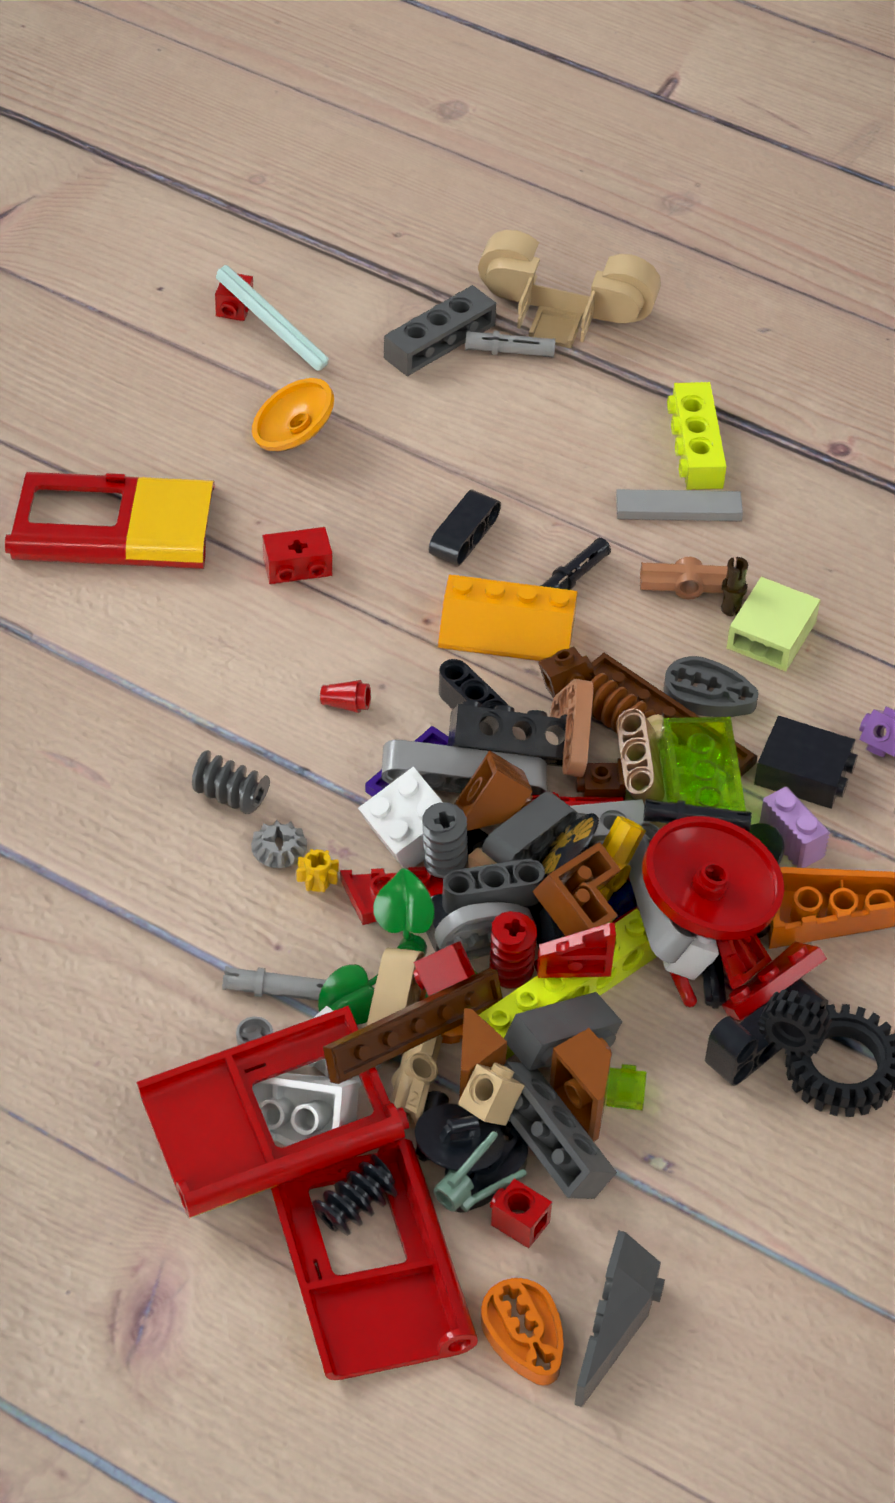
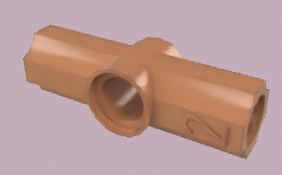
M683 557L676 561L675 564L641 562L640 589L675 591L679 597L687 600L698 598L703 592L723 593L721 587L727 575V566L702 565V562L695 557Z

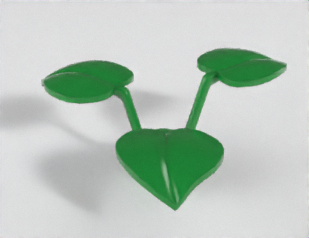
M401 868L376 896L373 907L374 916L384 930L390 933L403 931L404 938L399 943L398 949L422 951L426 956V942L423 938L413 933H424L430 928L434 920V904L421 880L407 868ZM349 964L336 969L327 978L320 991L318 999L319 1012L326 1006L333 1011L349 1006L356 1024L366 1023L375 989L372 986L376 984L378 974L368 980L365 969L357 964Z

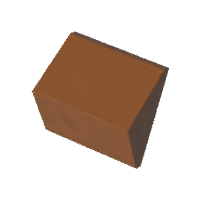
M464 1008L459 1100L476 1064L492 1067L494 1063H498L504 1066L507 1053V1041L474 1010Z

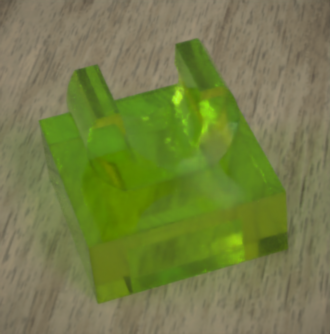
M622 1064L621 1069L610 1067L606 1106L643 1111L647 1072L637 1071L636 1065Z

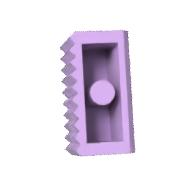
M784 787L763 799L759 823L769 824L780 832L784 840V855L788 856V860H793L792 864L797 865V868H805L826 855L830 832L788 787Z

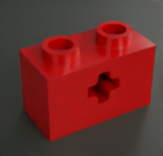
M326 527L262 535L263 559L269 584L333 576L332 550Z

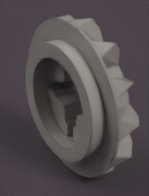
M276 820L274 825L270 826L263 823L261 830L254 832L251 848L254 857L260 863L273 868H285L296 864L298 857H304L307 850V839L304 837L302 828L296 829L291 821L285 825L280 824ZM277 837L282 838V851H279L276 846L275 839Z

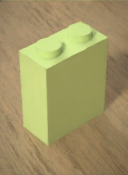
M760 577L729 627L726 648L780 670L787 671L817 621L821 599Z

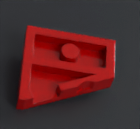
M607 923L539 944L538 978L611 977L616 940L615 923Z

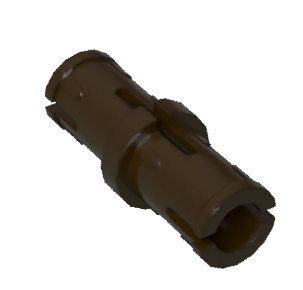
M736 557L735 567L734 558L728 560L727 575L722 582L721 588L724 596L721 611L727 616H733L735 606V615L738 614L742 607L743 596L748 589L746 574L749 565L747 560L742 557Z

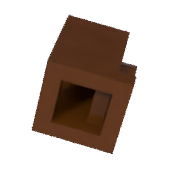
M621 758L617 759V763H587L583 777H576V793H582L583 797H623L625 801L626 786Z

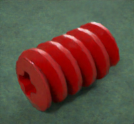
M508 911L501 913L492 922L489 968L497 970L500 986L506 989L521 987L530 981L534 973L537 928L533 920L520 912Z

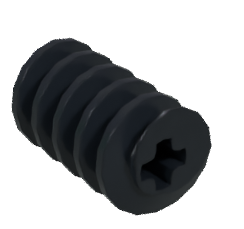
M371 1154L370 1163L362 1161L358 1165L359 1173L350 1171L346 1175L347 1183L341 1180L337 1181L334 1185L335 1192L326 1190L323 1193L324 1202L316 1199L312 1202L317 1215L331 1230H339L347 1236L350 1235L348 1221H352L359 1227L363 1224L359 1212L363 1211L372 1217L375 1214L371 1206L373 1201L382 1207L386 1205L383 1197L384 1192H387L394 1198L398 1196L394 1185L395 1180L391 1172L375 1154Z

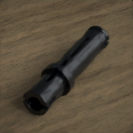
M597 538L564 567L556 568L552 573V577L540 586L571 590L579 578L611 553L609 543L603 538ZM587 558L589 559V560L586 561L582 566H580V564H581L583 561H585ZM568 575V577L559 584V581Z
M646 799L643 821L668 824L684 817L705 816L728 821L750 832L752 812L685 804L683 800H678L675 803Z

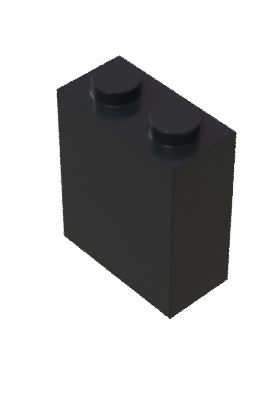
M778 715L758 760L754 785L773 791L788 787L797 798L832 809L836 797L842 798L848 784V778H845L846 772L852 774L857 762L858 754L853 753L855 739Z

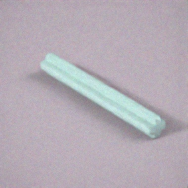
M224 265L217 271L216 279L316 371L322 370L328 364L329 358L228 265Z

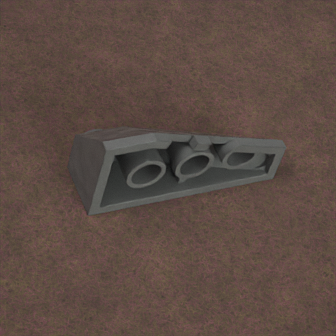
M618 1230L605 1276L606 1281L602 1295L604 1300H599L593 1326L594 1336L591 1335L583 1360L575 1397V1405L583 1407L649 1316L652 1301L660 1302L665 1279L658 1278L661 1262L624 1231Z

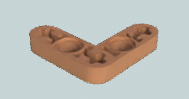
M573 679L555 695L552 701L550 717L560 718L562 715H567L562 767L564 775L583 777L586 770L593 701L592 681Z

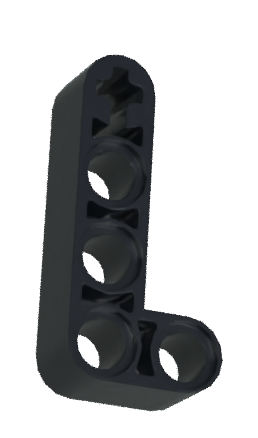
M802 978L785 989L789 994L792 990L798 991L800 997H803L804 994L809 995L810 1002L813 1003L817 1000L821 1004L820 1009H826V1005H828V1000ZM767 1003L759 1007L741 1023H738L730 1016L723 1018L716 1024L709 1035L705 1062L733 1086L741 1083L780 1051L774 1048V1041L768 1043L764 1039L767 1034H761L759 1031L761 1026L758 1025V1020Z

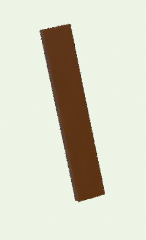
M605 652L591 662L594 669V674L590 675L591 680L598 674L605 673L608 676V681L614 680L618 683V688L624 687L628 690V695L634 694L637 697V703L644 701L647 704L646 712L653 709L655 710V715H662L667 721V728L673 729L678 735L677 743L736 782L757 763L758 756Z
M488 968L323 1046L330 1082L340 1084L462 1025L464 1008L472 1009L479 1015L503 999L497 970Z

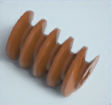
M600 673L592 679V715L597 720L602 721L608 728H612V731L616 734L617 719L620 714L628 709H639L646 718L655 715V710L653 709L646 712L647 704L644 701L637 703V697L634 694L628 695V690L624 687L618 688L616 681H608V676L605 673Z

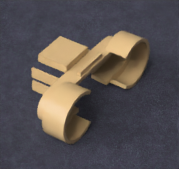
M503 230L491 236L479 261V275L488 289L498 297L519 302L517 328H521L529 305L538 306L539 308L529 331V337L556 338L555 345L572 348L580 325L582 328L580 342H584L592 318L625 324L645 319L651 314L661 287L660 275L654 266L645 259L632 254H617L608 258L604 271L597 270L591 286V296L534 285L537 279L535 273L540 262V258L534 257L539 242L529 234L518 230Z

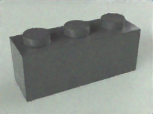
M597 992L516 1014L504 1039L513 1053L531 1071L541 1067H551L553 1048L587 1028H590L598 1038H603L611 1047L616 1040L615 1035L622 1024V1020Z

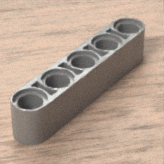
M391 740L383 745L382 779L391 784L414 766L432 790L461 793L489 751L407 740ZM492 751L525 772L533 791L531 795H541L547 791V763L545 760L533 756Z
M642 822L640 825L646 830V833L629 863L631 866L629 878L652 951L661 960L667 963H676L696 938L697 934L680 927L669 919L656 906L645 887L642 874L643 857L651 839L659 828L652 823Z

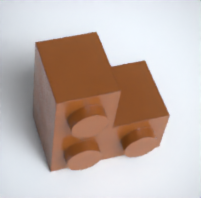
M598 842L550 873L532 892L564 935H572L611 923L618 916L599 890L604 888L621 869L603 845Z

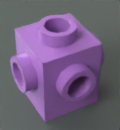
M887 706L884 711L873 709L872 713H867L861 722L859 731L862 734L859 740L868 744L866 750L878 756L885 757L886 753L895 757V710Z

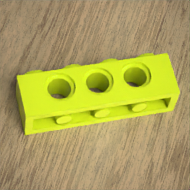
M710 382L674 383L673 395L668 396L667 409L668 414H673L671 418L672 435H677L675 438L676 456H681V459H679V476L685 478L687 490L723 489L727 466Z

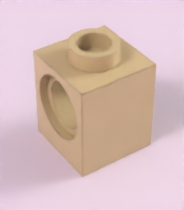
M494 1063L492 1067L476 1064L458 1105L485 1122L506 1126L525 1085L512 1078L514 1071L501 1064Z

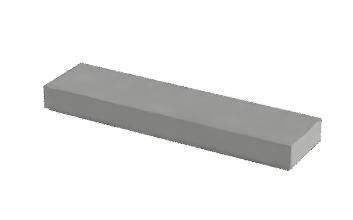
M616 490L617 519L742 521L741 491Z

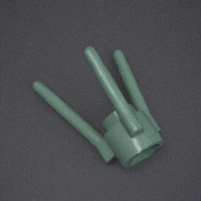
M491 1132L458 1171L449 1170L433 1189L435 1197L446 1209L454 1212L461 1207L467 1212L475 1203L496 1193L500 1188L507 1187L514 1178L519 1180L527 1175V1171L522 1169L471 1196V1190L474 1188V1185L466 1174L497 1138V1132Z

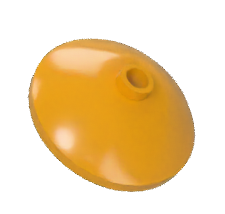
M305 378L284 386L275 392L257 412L252 424L254 440L261 448L268 451H286L304 444L314 437L327 423L334 406L333 390L324 380L318 378Z

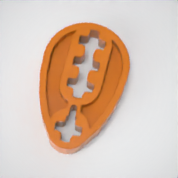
M524 1278L506 1279L495 1284L484 1296L481 1306L480 1322L485 1337L501 1359L518 1374L537 1385L552 1384L560 1375L564 1348L563 1329L553 1298L543 1286ZM504 1295H509L511 1299L517 1298L516 1310L519 1315L525 1314L524 1326L528 1331L533 1330L532 1337H527L525 1333H520V1321L517 1317H511L512 1306L509 1301H503ZM536 1352L544 1363H550L549 1370H544L542 1366H536Z

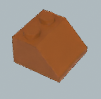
M489 750L454 805L463 810L467 818V831L506 822L531 803L533 797L531 793L533 791L522 769Z
M587 1028L553 1048L549 1084L590 1138L596 1141L599 1139L612 1052L608 1043L603 1038H598L590 1028Z

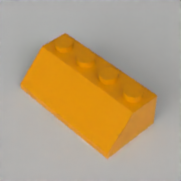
M449 574L443 601L438 648L535 661L546 659L555 655L560 650L570 648L576 614L577 591Z

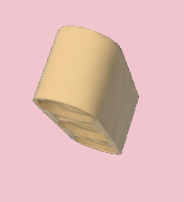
M389 947L385 949L380 962L366 1026L420 1000L421 989L413 974V971L416 969L413 962L426 957L424 952Z

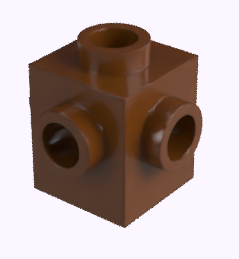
M574 646L569 649L560 650L555 655L538 662L545 687L553 698L573 679L592 681L590 675L594 674L589 658L586 655L582 657Z

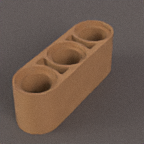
M635 708L628 709L619 715L616 724L626 789L634 800L642 799L644 805L646 799L663 801L665 790L656 732L642 711Z

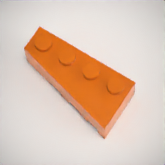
M780 867L784 880V896L780 908L770 923V931L768 932L769 949L789 946L795 941L806 943L895 927V872Z

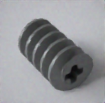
M205 750L201 753L192 775L193 790L197 793H205L208 798H216L222 804L228 803L233 809L240 808L245 814L254 812L268 792L270 786L269 776L265 775L258 782V771L253 770L246 777V766L240 765L236 772H234V761L228 760L224 767H222L223 757L221 755H216L212 762H210L211 751Z
M446 802L431 805L422 816L424 866L431 875L444 878L450 871L464 869L467 865V818L463 810L457 805Z

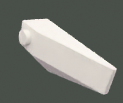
M284 1073L256 1083L252 1087L273 1141L276 1140L285 1146L351 1123L357 1119L359 1081L346 1080L340 1084L331 1083L329 1077Z

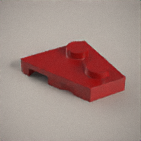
M756 934L738 940H716L730 986L733 990L745 984L772 961Z

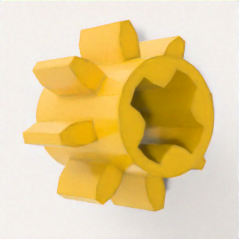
M310 849L305 858L298 857L296 880L297 882L305 881L306 891L325 892L330 884L337 885L339 860H331L328 850Z

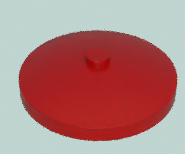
M691 816L674 820L657 831L643 857V880L656 906L680 927L706 938L738 940L751 937L764 930L771 923L783 900V875L772 853L754 835L725 820L705 816Z

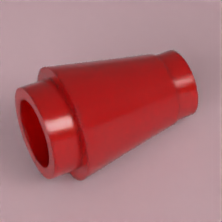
M361 680L322 685L320 702L322 705L360 713L361 710H368L370 707L371 687L369 683H363Z

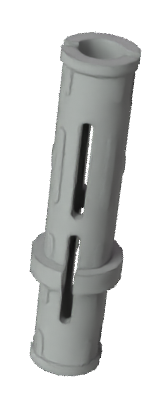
M467 330L465 350L492 351V355L503 352L554 358L556 338L499 334L500 331L482 333Z
M225 966L222 989L253 992L256 997L269 994L318 1001L320 991L326 980L269 973L265 971L266 968H258L257 971Z

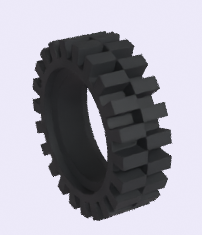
M834 1004L826 1005L827 1017L831 1018V1028L825 1039L841 1036L861 1042L873 1053L877 1062V1070L871 1077L862 1082L853 1084L838 1083L822 1075L814 1066L811 1057H807L805 1054L803 1058L797 1057L796 1053L793 1052L791 1056L787 1054L785 1059L788 1081L793 1080L792 1089L795 1093L803 1090L801 1099L808 1104L815 1098L814 1109L822 1112L824 1105L828 1104L831 1105L829 1115L838 1116L839 1107L845 1108L846 1117H854L857 1107L861 1115L869 1114L871 1105L875 1110L882 1107L884 1100L888 1102L892 1097L893 1090H895V1033L890 1035L891 1026L887 1021L878 1026L880 1016L874 1012L869 1019L864 1018L865 1008L858 1006L855 1015L849 1013L850 1004H842L840 1013H836Z

